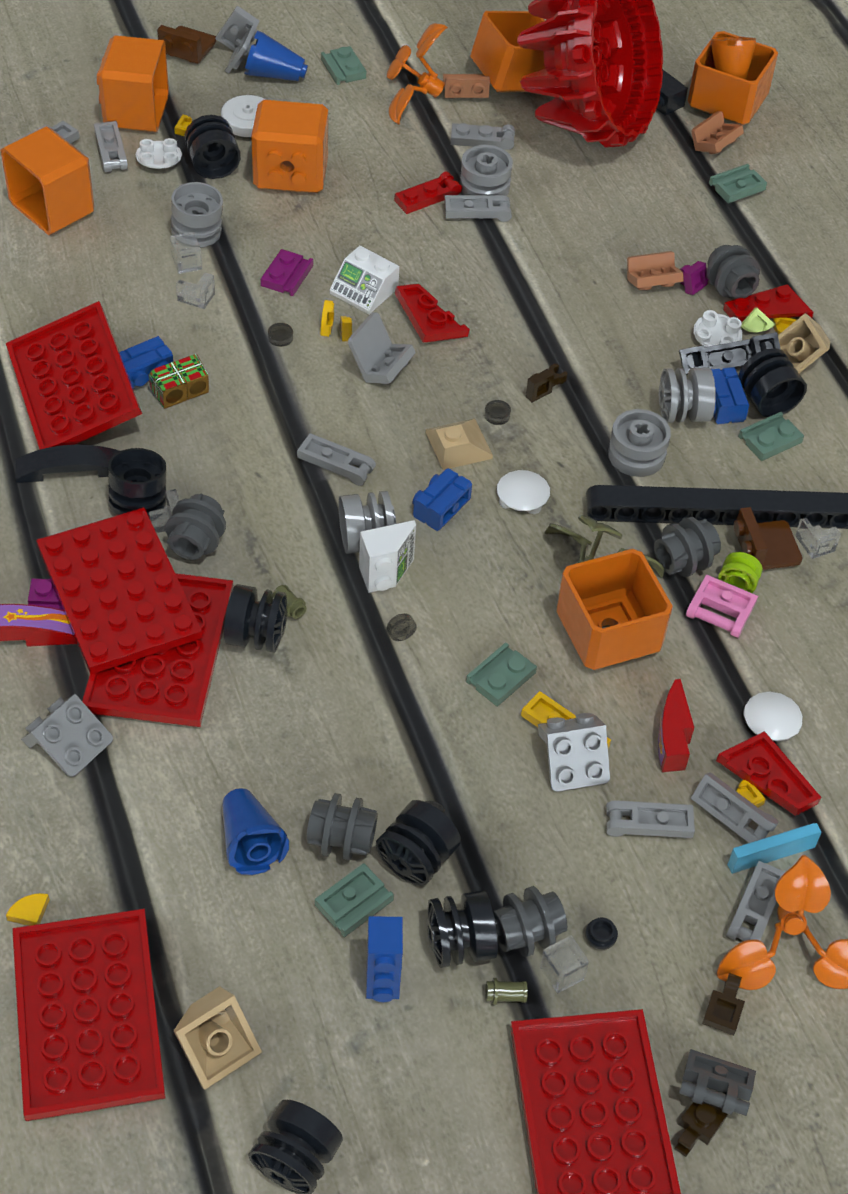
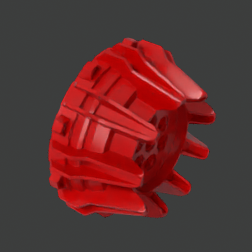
M534 0L528 5V11L531 15L546 20L522 31L518 36L517 43L524 49L544 51L545 69L522 76L520 80L521 88L526 92L554 97L553 100L539 106L535 110V117L538 120L580 134L587 142H600L605 148L626 146L628 142H634L639 134L646 133L658 106L663 77L661 30L653 0Z

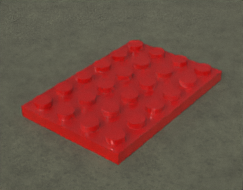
M100 301L6 343L39 449L75 445L143 414Z
M145 508L36 540L37 547L90 675L203 638L202 629Z
M175 573L202 629L203 638L91 674L82 700L93 714L201 727L224 630L227 607L234 588L233 580Z
M145 909L12 928L23 1114L25 1121L165 1099Z
M643 1009L511 1021L510 1029L536 1193L681 1194Z

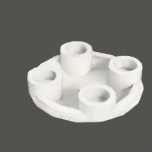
M168 138L164 141L143 139L140 141V147L137 149L135 156L137 161L143 166L161 169L177 164L181 160L182 152L177 147L175 139Z
M707 310L703 313V317L699 318L695 323L693 333L696 340L702 346L704 345V347L742 341V323L738 318H730L726 315L717 314L713 310Z
M526 470L509 472L501 477L497 484L499 504L505 509L512 508L517 511L537 514L550 497V487L544 478L534 472Z
M758 693L749 699L743 711L748 727L757 735L765 731L773 741L788 740L798 734L802 727L803 716L799 706L791 698L781 693Z

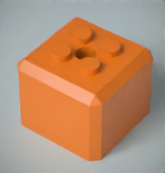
M529 11L484 12L470 57L483 75L490 77V84L496 92H526L521 88L520 80L522 76L545 69L544 51L524 49L517 43L518 36L522 31L545 21L543 18L533 16Z
M720 31L716 32L712 38H739L740 36ZM710 40L695 61L688 103L692 108L712 115L717 111H721L724 119L740 125L749 123L769 94L778 57L777 50L756 42L747 79L745 80L715 69Z
M117 35L109 40L97 73V85H99L100 91L99 103L101 104L103 123L117 121L119 129L158 132L169 95L166 45L164 40Z
M262 100L257 106L251 136L253 184L259 189L308 193L320 192L323 190L328 161V109L323 104Z
M46 126L0 150L8 197L12 205L47 235L66 227L94 211L95 205L89 158L53 129Z
M629 549L566 566L562 575L556 612L584 666L596 670L660 652L664 644L673 606L644 554L641 551Z

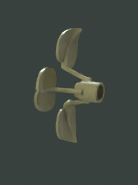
M579 515L578 519L588 525L592 532L598 531L590 555L585 557L587 544L591 546V541L571 529L558 524L550 523L545 530V534L558 533L573 537L581 545L578 563L594 559L603 532L618 539L622 538V534L609 525L598 523L588 516ZM621 548L618 552H622L628 549ZM644 554L650 567L655 569L662 578L664 575L663 566L654 558Z

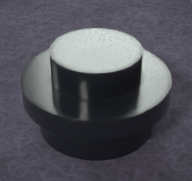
M600 917L592 920L587 925L585 937L592 947L605 950L611 948L616 943L618 931L611 920Z

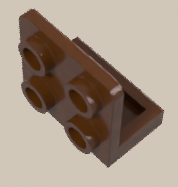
M161 25L157 29L158 40L165 41L167 55L198 64L217 42L216 36L185 26H178L174 29Z
M751 507L740 508L738 518L734 521V532L742 552L758 559L763 570L801 564L803 557L787 521L757 523Z

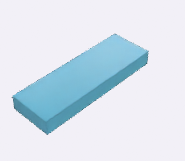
M812 823L735 847L732 850L727 865L733 874L755 867L758 861L768 863L813 849L821 835V830L817 823Z

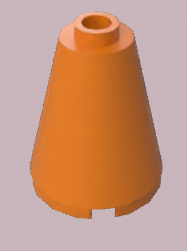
M712 38L711 48L715 69L746 80L756 46V38Z

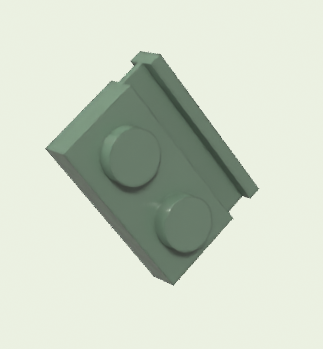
M351 46L330 50L329 54L321 52V61L336 85H339L340 81L348 83L366 79L367 71Z
M745 164L711 176L709 185H714L715 191L727 203H731L766 190L767 182L754 169L750 170L749 164Z
M782 412L741 429L738 436L746 441L745 445L760 461L801 444L804 439V435L789 419L785 420L783 418Z
M505 642L467 675L466 683L474 685L480 694L498 707L536 674L537 666L518 651L511 650L509 644Z
M363 863L315 898V906L334 927L341 931L342 936L346 937L366 922L369 916H374L394 900V894L391 891L389 892L384 887L385 884Z

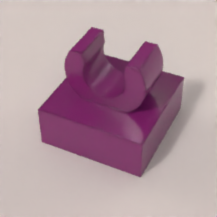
M697 261L692 266L684 265L680 268L684 277L683 282L680 283L685 286V293L694 295L708 285L706 263Z

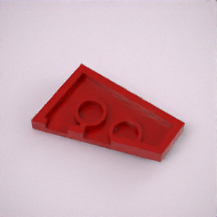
M420 284L396 286L395 295L423 343L468 337L470 329L465 324L460 326L454 320L455 315L450 311L445 312L437 305L438 300Z
M788 284L758 292L746 298L727 301L724 303L723 309L730 318H738L741 323L754 308H758L768 318L801 317L805 313L813 318L814 313Z
M765 731L719 753L717 756V762L744 781L746 780L754 785L760 792L795 816L818 805L822 798Z

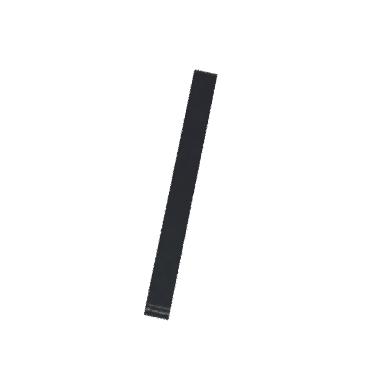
M594 485L586 491L587 515L596 521L679 524L686 517H694L698 521L707 519L712 525H734L740 508L751 507L757 523L784 520L788 522L790 527L848 529V493Z

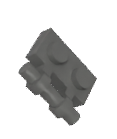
M690 1049L679 1094L691 1097L692 1102L701 1105L702 1102H706L720 1107L722 1112L730 1115L735 1112L747 1116L756 1071Z

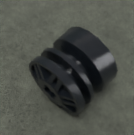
M211 114L201 116L190 123L184 137L196 172L208 179H219L230 175L238 167L241 154L228 121L221 116Z
M778 348L758 352L748 359L738 374L743 389L764 417H770L779 412L783 414L788 413L802 401L807 392L806 382L796 368H794L784 351Z
M144 448L122 450L111 457L108 462L109 507L112 512L120 515L145 508L150 519L162 513L166 506V461L163 457L152 450Z
M236 584L231 593L224 625L225 643L246 647L252 635L254 636V647L256 650H261L266 640L267 652L275 653L284 635L287 623L286 593L278 591L273 599V592L267 589L261 600L258 601L256 587Z
M412 800L396 817V823L388 826L386 831L376 840V849L386 866L396 875L414 885L424 886L433 878V874L439 871L441 862L448 860L459 847L461 837L455 825L441 810L427 802Z
M484 890L462 894L459 910H457L451 896L444 898V910L438 898L428 901V937L431 949L434 951L440 968L450 966L451 955L456 965L463 964L464 949L466 948L473 962L497 958L498 941L494 914L488 895Z
M282 1100L267 1122L270 1131H263L257 1139L258 1144L256 1143L248 1153L249 1160L265 1177L279 1186L297 1194H312L317 1187V1180L322 1178L325 1173L321 1163H329L333 1159L343 1142V1137L339 1129L327 1117L315 1109L294 1100Z

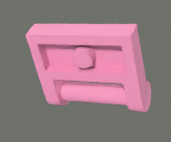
M706 574L688 607L686 616L691 619L699 618L731 632V636L739 638L757 602L758 596ZM701 604H704L727 615L737 618L736 622L732 621L709 610L701 608L700 606Z

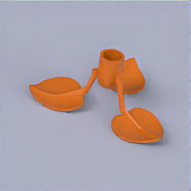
M437 23L431 24L418 41L416 57L420 59L429 73L424 72L421 75L405 64L411 55V48L407 45L400 48L395 59L390 64L387 71L388 79L393 80L403 67L419 78L418 84L420 85V87L408 84L405 89L401 88L394 96L389 106V116L395 123L400 124L401 115L409 103L414 90L423 94L429 93L435 98L442 92L445 82L437 78L438 74L431 69L423 56L440 34L448 28L447 26Z
M802 855L795 865L780 877L775 886L774 894L779 904L777 915L780 922L775 924L776 930L770 950L767 952L765 944L760 940H746L739 943L720 962L717 969L719 979L726 982L729 973L742 977L739 986L741 989L757 990L771 982L776 972L775 964L770 958L776 954L781 932L784 931L790 935H798L803 932L817 953L822 956L813 965V971L817 979L831 988L848 989V939L836 940L824 951L807 926L804 910L810 913L821 912L830 901L831 890L827 878L820 867L809 857Z

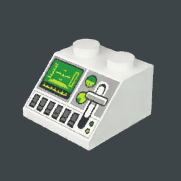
M359 246L344 259L330 288V294L369 315L395 292L396 286L399 285V266Z
M415 520L360 532L359 569L368 593L396 587L413 562L416 533Z

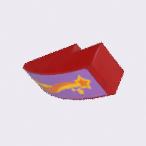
M0 604V641L25 640L27 647L78 644L64 610L36 605Z
M681 679L674 680L669 690L660 721L658 753L662 773L685 770L690 756L687 744L691 742L695 727Z

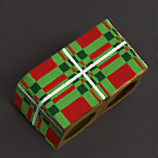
M194 354L153 369L149 373V385L165 409L208 393L209 377L198 354L197 356Z

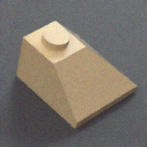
M806 313L778 335L781 350L784 351L799 373L830 348V340L822 327Z
M475 418L426 429V435L442 470L493 459V454Z
M220 986L192 1003L174 1029V1033L204 1090L262 1053L235 996Z

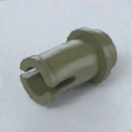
M280 585L274 590L273 598L278 591L286 593L288 617L298 619L305 614L307 610L305 601L302 598H297L287 585Z
M493 978L492 981H486V1001H492L493 1005H496L497 1002L526 1003L527 982L498 981L497 978Z

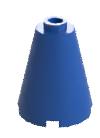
M257 31L254 37L257 39L256 44L251 45L244 74L299 81L300 77L305 78L308 65L305 64L304 58L265 33Z
M239 788L230 791L222 802L228 863L231 867L236 868V871L240 874L255 875L264 873L271 869L270 864L277 859L280 863L288 853L289 839L287 834L248 789Z

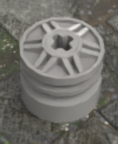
M189 182L176 188L171 197L172 236L181 244L194 248L214 244L220 238L222 229L223 199L221 193L213 186L201 182Z
M677 368L675 372L673 369H663L659 386V404L662 418L667 423H673L675 419L677 422H684L687 412L691 422L711 421L715 410V382L710 368H690L687 377L683 368Z
M379 491L378 504L375 494L373 492L368 493L365 506L362 505L359 494L339 496V521L345 553H357L360 551L361 531L396 524L395 511L388 491Z

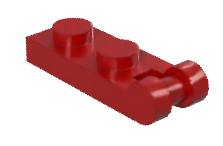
M445 171L436 179L395 193L394 201L406 214L444 201L445 195H459L462 191V186L458 181H453V176L448 171Z

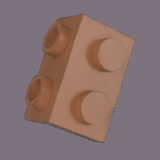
M443 74L445 98H489L490 77H485L483 74Z
M717 111L691 130L695 151L709 152V154L721 152L722 148L735 142L736 138L744 133L743 125L724 123L721 111Z
M672 251L630 256L627 258V280L639 290H650L652 286L656 285L672 287L675 283L683 282V272L675 267V254Z

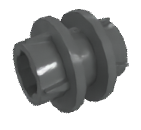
M722 245L715 248L709 256L706 274L708 281L716 287L717 292L724 298H746L757 289L760 280L759 262L750 255V252L745 247L740 245Z
M202 493L178 501L172 510V515L165 524V532L169 537L167 544L177 555L189 560H196L202 555L214 552L219 545V538L226 530V520L223 516L225 511L222 510L221 505L215 499Z
M694 517L682 519L679 525L671 523L664 527L661 538L657 539L654 544L656 559L663 566L664 571L669 575L678 573L682 577L693 575L696 569L706 570L711 567L714 555H717L721 550L720 537L715 527L707 519L698 521Z
M334 793L331 801L319 799L314 802L307 829L308 843L320 846L323 856H329L333 846L343 848L344 860L350 861L353 853L367 855L371 851L378 819L377 811L364 808L363 799L357 797L352 808L341 806L342 795Z
M535 886L524 890V901L522 902L514 893L505 895L503 898V908L493 911L497 941L504 952L517 949L525 958L534 954V942H538L546 951L555 947L557 935L567 931L566 914L557 894L552 891L542 895Z

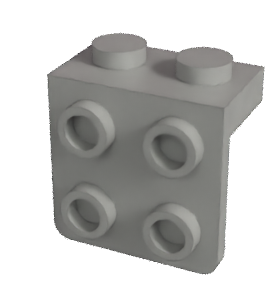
M236 6L215 38L234 51L225 69L227 73H230L232 68L236 70L243 59L241 56H247L251 45H253L250 42L255 40L254 37L258 31L256 28L259 20L239 6Z
M372 312L348 339V345L366 383H391L416 353L412 344H392L377 312Z
M74 694L65 701L62 697L56 700L47 708L50 714L44 720L39 716L25 728L29 733L21 739L28 748L38 743L67 776L73 777L113 741V736L79 697Z
M581 713L573 719L565 720L564 718L556 717L548 719L547 723L538 724L539 736L547 744L550 786L554 791L605 784L610 780L606 725L596 715Z

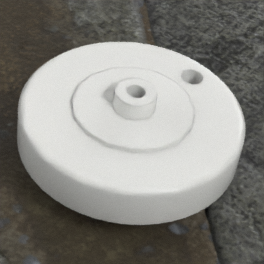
M254 95L234 97L222 106L221 117L228 121L234 135L251 137L258 103L266 99Z

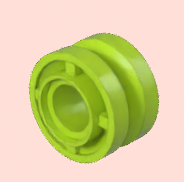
M733 552L726 556L718 579L753 593L756 590L763 568L759 560L754 556L744 552Z

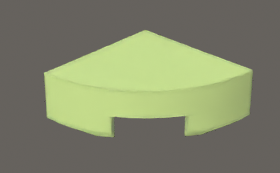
M754 308L742 322L741 329L747 332L758 333L769 330L775 323L758 308Z

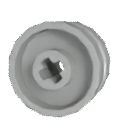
M478 145L468 149L463 154L461 161L460 185L462 186V194L507 196L510 190L513 164L510 154L504 149L493 145Z
M634 409L619 415L613 423L608 449V458L612 465L620 472L636 477H645L658 472L665 463L667 448L670 442L671 433L668 423L657 413L648 410Z

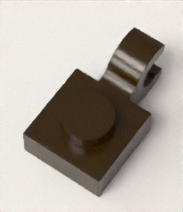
M556 363L551 365L549 369L533 374L527 381L526 398L533 403L552 393V387L567 381L568 373L565 371L557 374L559 364Z
M729 973L723 992L713 990L702 1024L734 1036L745 1001L736 998L742 977Z
M693 1102L679 1122V1125L686 1130L679 1138L678 1144L674 1149L687 1157L699 1139L708 1145L726 1120L728 1114L712 1104L702 1102L701 1105Z

